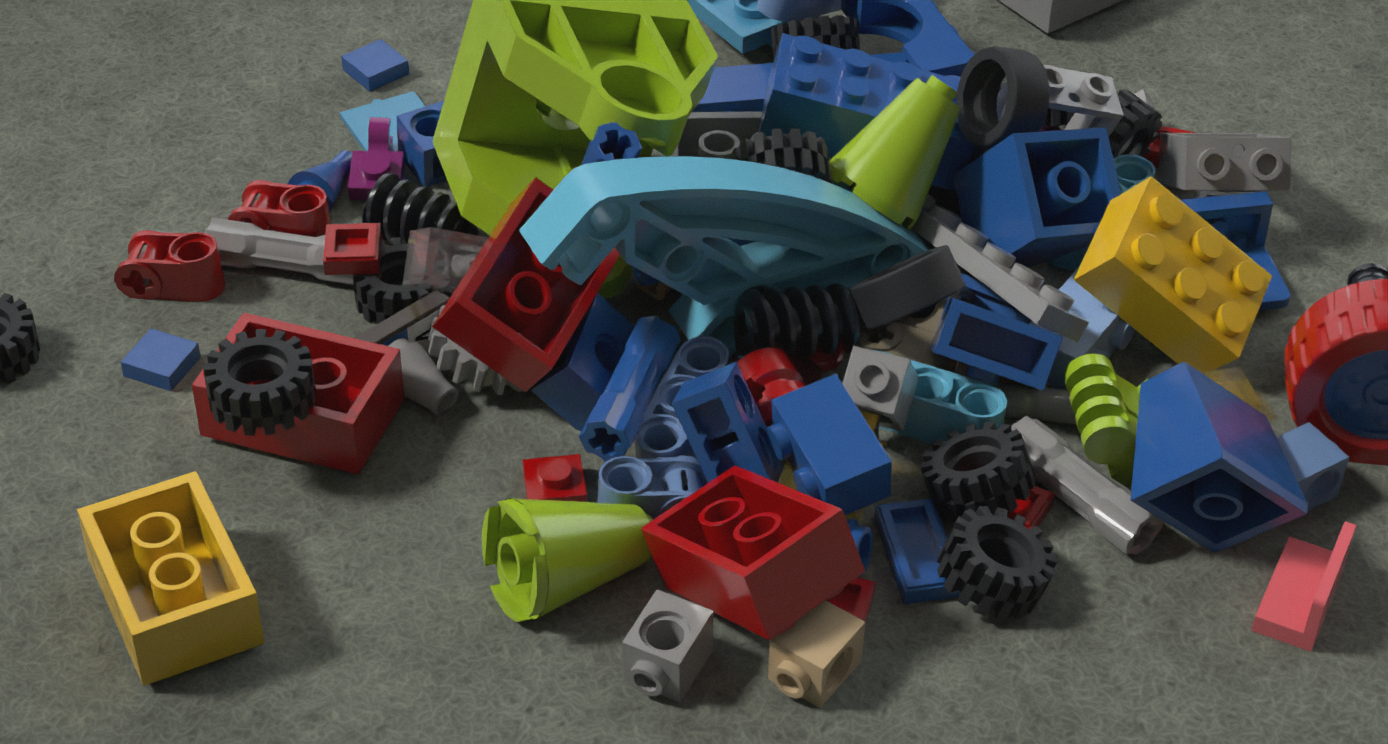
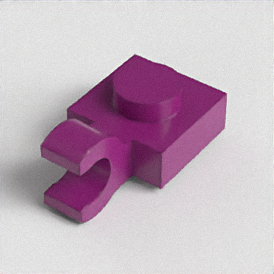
M370 117L368 151L353 150L348 182L349 200H367L376 181L388 172L398 175L400 180H403L405 170L404 152L392 151L393 136H390V118Z

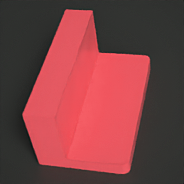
M1344 522L1333 551L1289 536L1257 610L1251 631L1312 652L1344 571L1357 525Z

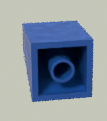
M1106 127L1013 133L952 175L962 222L989 238L987 242L1015 256L1016 260L1012 266L1015 263H1019L1027 268L1088 247L1110 200L1121 194Z
M1185 361L1141 383L1130 501L1212 552H1219L1307 514L1308 503L1264 414Z

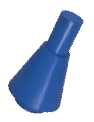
M343 150L330 162L294 174L288 184L320 187L327 195L330 212L339 193L344 176L350 171L352 153Z

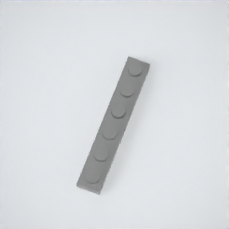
M929 194L927 195L919 218L912 230L936 248L948 245L958 265L1037 325L1076 342L1079 341L1089 322L1070 309L1075 301L1073 298L1050 285L1044 284L1041 287L1045 280L1044 277L1019 263H1015L1012 266L1016 260L1015 256L987 242L989 238L986 235L961 223L962 218L935 204L937 200Z

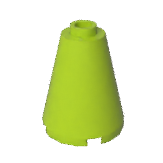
M931 75L927 83L916 78L829 161L832 180L836 183H839L840 180L850 186L849 189L852 193L856 194L869 206L900 225L903 222L904 226L911 230L919 218L962 108L953 102L959 92Z
M508 498L498 501L499 505L488 508L482 526L484 566L495 564L500 581L499 584L490 585L492 593L503 612L515 622L537 619L647 563L652 556L641 528L653 519L635 504Z

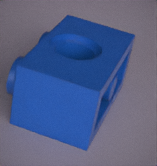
M597 293L553 368L532 386L531 391L576 430L582 431L592 409L603 394L620 360L619 355L635 326Z

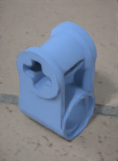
M680 455L655 458L614 457L600 467L597 503L635 504L654 520L706 485L707 479L697 458L693 456ZM682 472H685L687 475L685 486H682Z

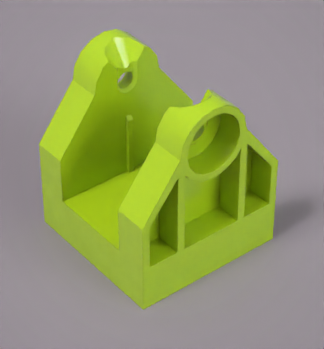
M473 0L432 141L461 216L491 235L509 205L535 177L554 190L568 173L574 168L581 166L589 143L593 140L598 126L617 122L622 128L635 131L642 146L638 158L651 157L653 149L666 157L673 155L681 139L688 117L705 95L719 57L688 1ZM621 255L597 292L603 298H611L623 292L629 282L632 269Z

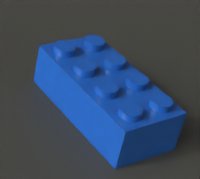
M782 33L767 83L759 133L763 132L767 137L772 135L773 129H781L782 134H789L791 128L800 129L801 136L807 131L816 134V139L822 137L825 140L829 158L832 159L916 78L927 83L931 75L957 91L961 77L956 75L943 76L921 70L907 62L894 63L871 57L858 49L845 50L822 44L809 36L796 37ZM958 118L931 184L955 192L952 175L969 164L975 145L968 142L962 133Z

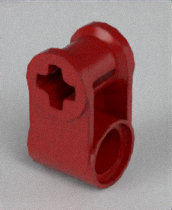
M254 180L248 183L242 193L243 203L241 207L234 209L227 219L253 223L264 230L311 237L325 235L326 225L332 224L327 195L323 189L314 185H291L273 183L266 180Z
M152 230L139 231L132 236L128 244V259L119 264L114 274V282L124 295L130 298L146 300L155 298L205 302L221 295L226 284L217 242L213 236L202 232L168 233ZM144 245H147L145 252H142ZM146 279H149L147 286H144Z

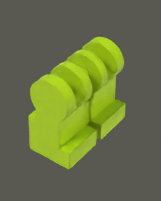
M1092 353L1079 356L1066 366L1063 377L1067 391L1070 394V403L1075 413L1078 431L1081 434L1084 453L1089 460L1095 463L1107 464L1110 477L1131 490L1141 384L1136 387L1115 374L1112 362L1104 355Z

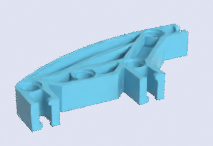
M692 156L628 158L583 164L574 168L563 178L519 230L543 266L554 270L560 264L563 268V274L579 285L586 281L615 247L626 263L682 293V296L668 311L688 339L700 336L716 338L727 346L729 358L737 351L734 339V319L738 300L744 291L756 289L763 293L766 289L777 287L784 292L786 288L792 286H799L805 290L811 285H820L826 288L828 285L840 283L846 286L851 293V287L862 280L933 249L922 236L914 230L908 229L904 226L903 222L901 225L869 206L856 194L832 183L785 168L755 162ZM728 238L751 240L756 242L740 246L735 242L729 240Z

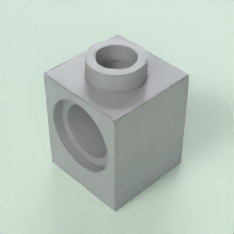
M853 346L842 384L867 423L904 431L919 379L911 360Z
M657 589L622 641L623 680L631 683L643 694L649 696L662 695L681 702L713 652V610Z

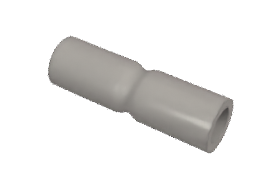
M998 383V386H996L1005 393L1007 398L1005 418L1022 419L1028 416L1039 421L1076 424L1075 413L1070 403V394L1065 389L1044 388L1043 391L1037 388L1030 389L1023 385Z

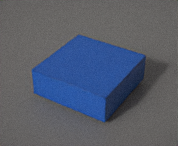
M382 39L341 56L343 70L368 91L377 89L409 74L408 60Z
M151 328L121 361L123 376L172 391L201 358L199 343Z

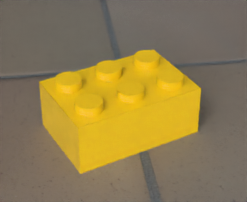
M1150 176L1110 200L1074 277V281L1177 364L1185 361L1202 374H1206L1240 357L1272 275Z
M196 471L77 509L88 560L143 686L265 644L257 593Z

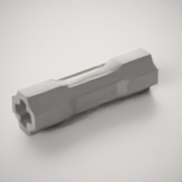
M212 218L210 225L205 229V233L213 236L217 242L222 266L251 269L258 266L309 273L322 281L354 285L353 275H325L323 265L325 235L311 237L264 230L253 223Z
M1025 416L1012 425V431L1017 429L1024 439L1036 482L1041 483L1087 519L1095 531L1126 555L1133 553L1136 556L1151 546L1156 535L1162 530L1163 521L1130 501L1131 490L1122 488L1073 451L1067 441L1038 419H1030L1028 416Z

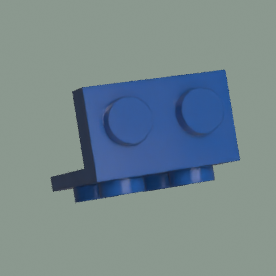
M1263 191L1181 200L1272 275L1258 311L1286 307L1289 303L1290 292L1265 247L1273 202L1268 193Z

